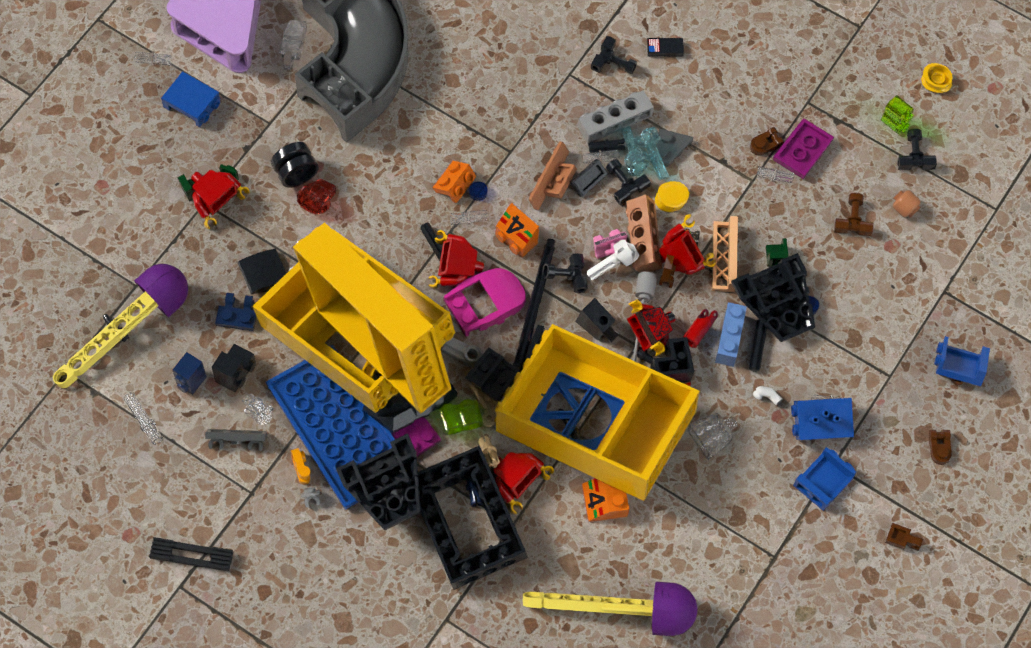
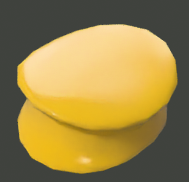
M931 63L924 68L921 81L927 90L944 93L951 89L953 77L948 67L938 63Z
M669 181L663 183L656 193L655 204L665 212L678 211L689 199L688 188L681 182Z

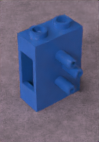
M852 398L794 401V405H791L792 417H795L792 432L793 436H796V440L854 437Z

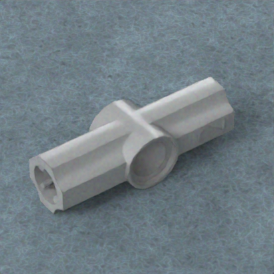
M455 338L447 341L442 349V352L462 361L469 368H473L484 354L477 346H469ZM474 354L477 358L470 359L467 355Z

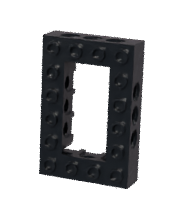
M480 445L418 472L421 514L453 590L528 558ZM472 478L500 544L490 545L488 549L477 554H469L470 557L462 559L435 493Z

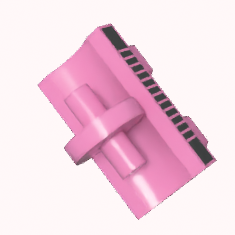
M616 229L609 233L610 237L595 236L593 241L596 258L599 259L615 253L614 244L620 240H626L627 242L626 232L621 233Z

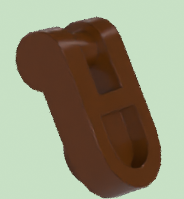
M772 127L767 132L752 139L750 150L753 154L761 156L781 147L784 144V140L778 136L777 129Z
M929 430L931 458L938 465L948 463L952 456L950 430H943V432ZM943 439V444H937V440Z

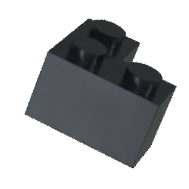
M687 337L668 339L665 347L666 357L653 358L650 369L681 383L691 382L695 370Z
M233 344L227 354L222 351L212 365L215 382L236 392L238 388L244 385L247 374L254 370L256 366L255 356L252 352L236 344Z

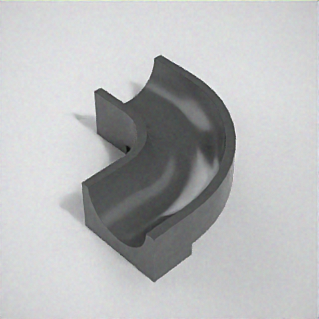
M302 0L303 9L332 36L334 43L326 55L321 52L295 73L297 96L302 101L308 96L317 101L332 117L341 133L342 139L346 143L386 110L397 95L404 80L409 56L408 26L400 0Z

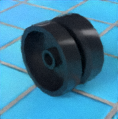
M294 142L282 147L271 159L274 171L278 174L282 185L287 188L297 187L308 182L319 170L317 161L311 155L309 147L304 142Z

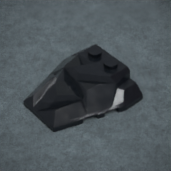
M798 253L782 259L777 265L753 275L748 273L731 281L739 299L780 342L815 328L812 304L809 303L808 296L810 290L807 287L805 278L807 271Z
M450 383L451 390L421 414L400 393L393 395L388 400L386 406L379 409L376 413L365 405L363 411L393 434L413 424L414 420L418 418H426L431 412L446 408L457 397L458 393Z
M409 434L391 441V449L360 464L353 460L336 468L346 490L352 494L384 530L421 513L417 452Z

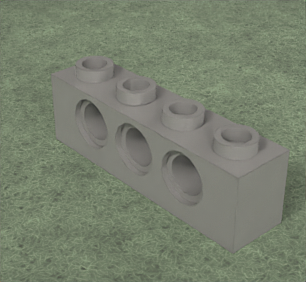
M644 90L634 92L629 97L617 99L608 106H601L594 112L583 114L578 120V128L587 144L652 117L654 107Z

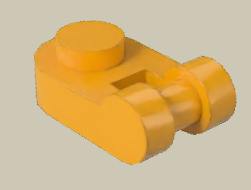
M299 448L292 449L291 457L298 480L301 484L306 485L310 482V469L304 465L306 462L305 453L300 451Z

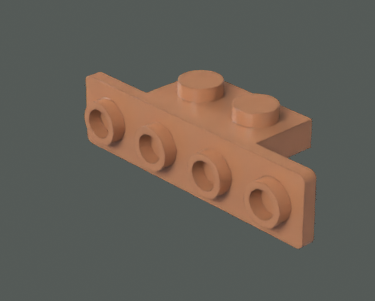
M559 141L535 188L530 194L529 201L535 210L540 209L546 196L562 199L577 171L575 165L564 163L569 154V150L564 142Z

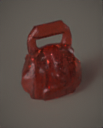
M324 179L304 185L297 193V203L310 213L315 215L323 214L331 207V199L337 191L336 186Z

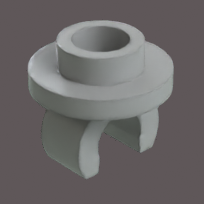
M315 487L303 489L304 492L300 495L302 498H305L306 507H309L308 501L311 498L316 500L317 505L320 504L319 497L317 496L320 494V490H316Z

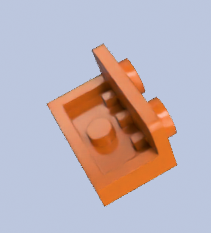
M453 160L433 186V189L436 193L448 195L454 203H457L475 180L476 174L469 164Z

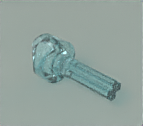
M627 126L621 130L628 148V154L625 156L624 162L630 175L640 176L651 161L647 151L637 147L631 127Z
M655 127L647 128L642 131L640 136L635 137V142L639 150L647 149L656 175L661 181L669 177L656 146L661 142V137Z

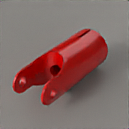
M704 309L683 336L687 337L689 347L696 348L718 317L716 310L712 311L709 315V311Z

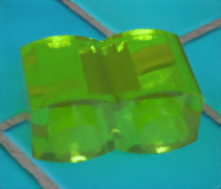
M896 95L886 105L881 121L895 133L899 134L901 131L904 133L909 128V122L914 117L912 114L914 108Z
M465 399L458 405L449 403L439 409V418L444 435H453L462 431L477 429L483 425L477 400Z

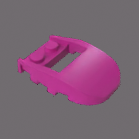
M495 268L467 278L447 293L443 301L466 337L469 336L471 331L477 329L480 332L484 331L490 326L504 323L506 318L517 314L526 303V294L523 286L513 273L502 268ZM479 281L497 308V311L480 320L462 293L465 288Z

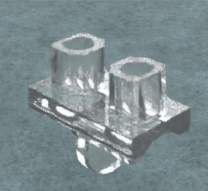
M249 394L242 400L247 407L243 410L247 416L255 419L262 426L270 423L272 419L271 412L274 410L272 405L262 401L259 397L256 398L253 394Z

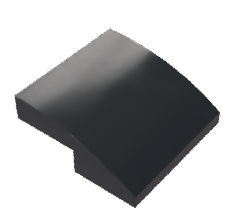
M276 248L256 253L238 261L239 268L251 294L269 291L270 287H273L287 274Z
M488 347L465 378L498 403L503 398L507 388L513 385L516 374L518 372L521 373V370Z

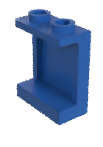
M183 71L161 97L163 108L169 111L171 108H174L193 119L198 127L206 123L211 112L220 105L218 91Z
M945 336L943 342L938 343L936 353H939L934 361V365L937 366L936 374L981 387L987 373L990 348L983 346L980 354L948 346L949 337Z
M826 447L812 465L796 478L793 486L824 511L854 479L856 471L850 463L844 462L839 458L837 452Z

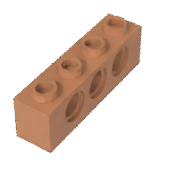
M647 195L626 201V215L629 221L627 228L630 234V243L635 246L639 253L638 259L632 263L633 268L638 272H653L662 269L655 201Z

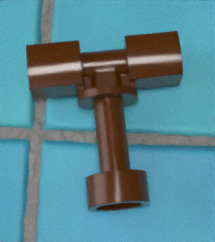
M851 193L849 195L848 203L852 206L851 216L847 217V219L836 218L834 232L847 234L848 231H857L858 235L872 237L874 223L862 221V218L859 217V206L863 205L864 201L862 194Z

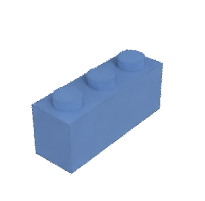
M728 302L715 363L734 367L747 306Z

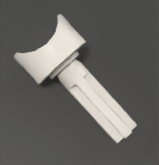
M620 240L613 245L615 253L587 271L588 277L593 281L620 262L625 266H629L639 257L635 246L626 242V240Z

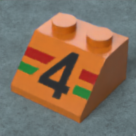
M511 203L497 223L495 235L500 242H505L514 254H518L523 258L538 244L539 226Z
M596 478L582 484L588 522L628 517L629 505L626 492Z

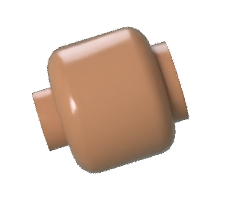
M901 190L894 197L896 201L893 203V208L902 217L909 216L911 218L921 208L919 206L921 203L920 199L911 190L905 192Z

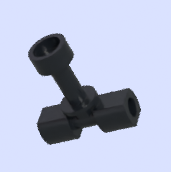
M606 36L601 45L600 54H596L591 63V69L600 73L605 63L610 64L613 62L624 67L625 72L632 75L637 66V61L631 58L627 61L615 56L613 49L616 45V39Z
M920 129L908 130L907 139L912 142V152L909 156L898 157V170H911L912 166H922V170H935L937 165L936 155L924 156V153L920 151L919 141L922 140V131Z
M614 159L607 164L606 169L610 174L615 173L622 182L621 189L614 193V199L619 205H622L631 199V195L636 191L641 193L649 188L651 182L645 174L636 180L633 178L628 179L621 170L622 164L618 159Z
M572 254L569 258L570 265L568 269L555 268L554 264H544V279H553L555 276H567L568 280L573 282L575 293H585L588 289L587 278L582 274V269L585 267L583 254Z

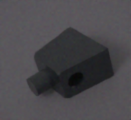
M596 298L580 312L575 321L596 340H600L605 336L612 343L619 336L612 328L616 320Z

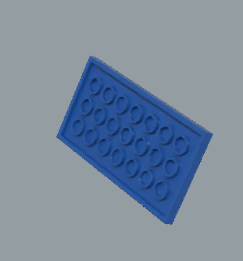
M331 345V346H330L332 349H334L336 352H338V351L336 350V348L334 347V345ZM304 360L266 381V385L346 510L358 503V501L343 486L336 468L353 460L360 464L392 448L390 442L395 439L390 431L363 411L364 404Z

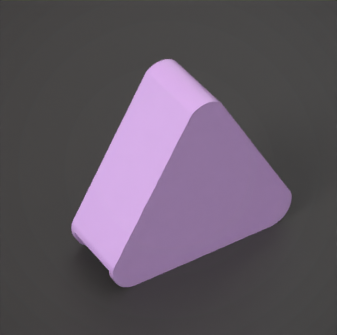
M170 0L167 3V12L172 17L171 30L175 35L235 73H243L250 68L261 0Z

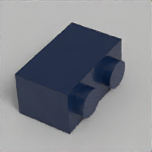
M188 352L184 354L172 369L177 388L184 393L189 392L193 395L206 379L203 362Z

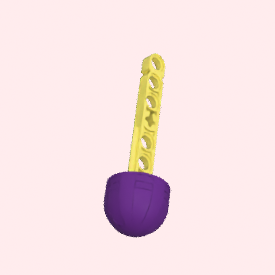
M157 264L149 267L134 280L144 293L70 358L67 365L64 364L54 373L53 381L58 387L67 388L78 379L77 376L84 374L157 307L168 318L178 310L188 295V283L184 274L172 265ZM140 309V313L137 316H132L135 310ZM126 322L125 327L119 330L118 325ZM97 349L94 355L88 356L90 350ZM77 362H82L78 369H74V365ZM67 375L65 381L59 382L61 376Z
M655 582L653 600L544 592L523 593V606L530 608L543 607L558 610L652 616V635L659 636L683 634L692 627L697 617V602L693 594L686 587L670 582Z

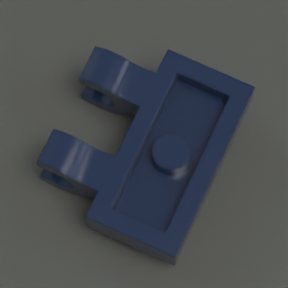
M226 293L225 306L218 307L216 326L254 331L257 316L255 311L252 310L254 305L253 296L245 295L244 309L234 308L236 299L234 293Z

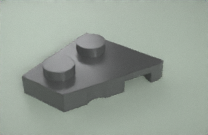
M659 128L650 163L669 167L674 162V159L679 157L688 145L692 144L694 137Z

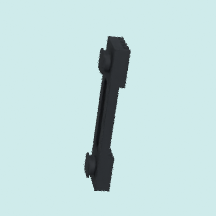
M154 537L149 557L150 559L229 572L234 552L229 549L193 545ZM173 549L209 554L211 555V560L172 555Z

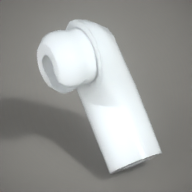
M759 386L753 392L756 399L760 400L763 396L768 397L776 406L783 400L770 387Z

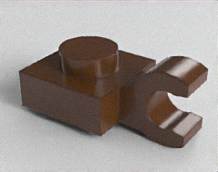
M667 254L659 286H662L663 282H668L669 288L673 287V276L676 269V264H673L675 256Z
M892 523L885 543L903 550L908 545L910 548L919 551L923 539L910 535L911 529Z

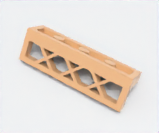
M730 216L729 222L714 221L713 260H716V265L712 267V291L735 292L731 281L737 278V216ZM717 227L728 228V233L722 237L717 232ZM722 242L728 247V250L723 254L717 249V246ZM721 259L727 263V267L723 271L717 266ZM722 276L727 281V286L716 285V280Z

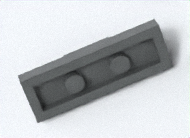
M208 429L205 432V439H211L208 443L209 449L213 448L214 441L219 442V448L222 449L225 440L230 441L231 444H242V441H250L248 443V450H252L253 443H258L259 451H262L264 447L263 441L267 439V431Z

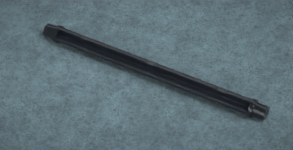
M550 238L547 239L546 245H544L513 366L521 371L523 370L525 356L530 345L547 280L543 277L544 264H551L555 250V240Z

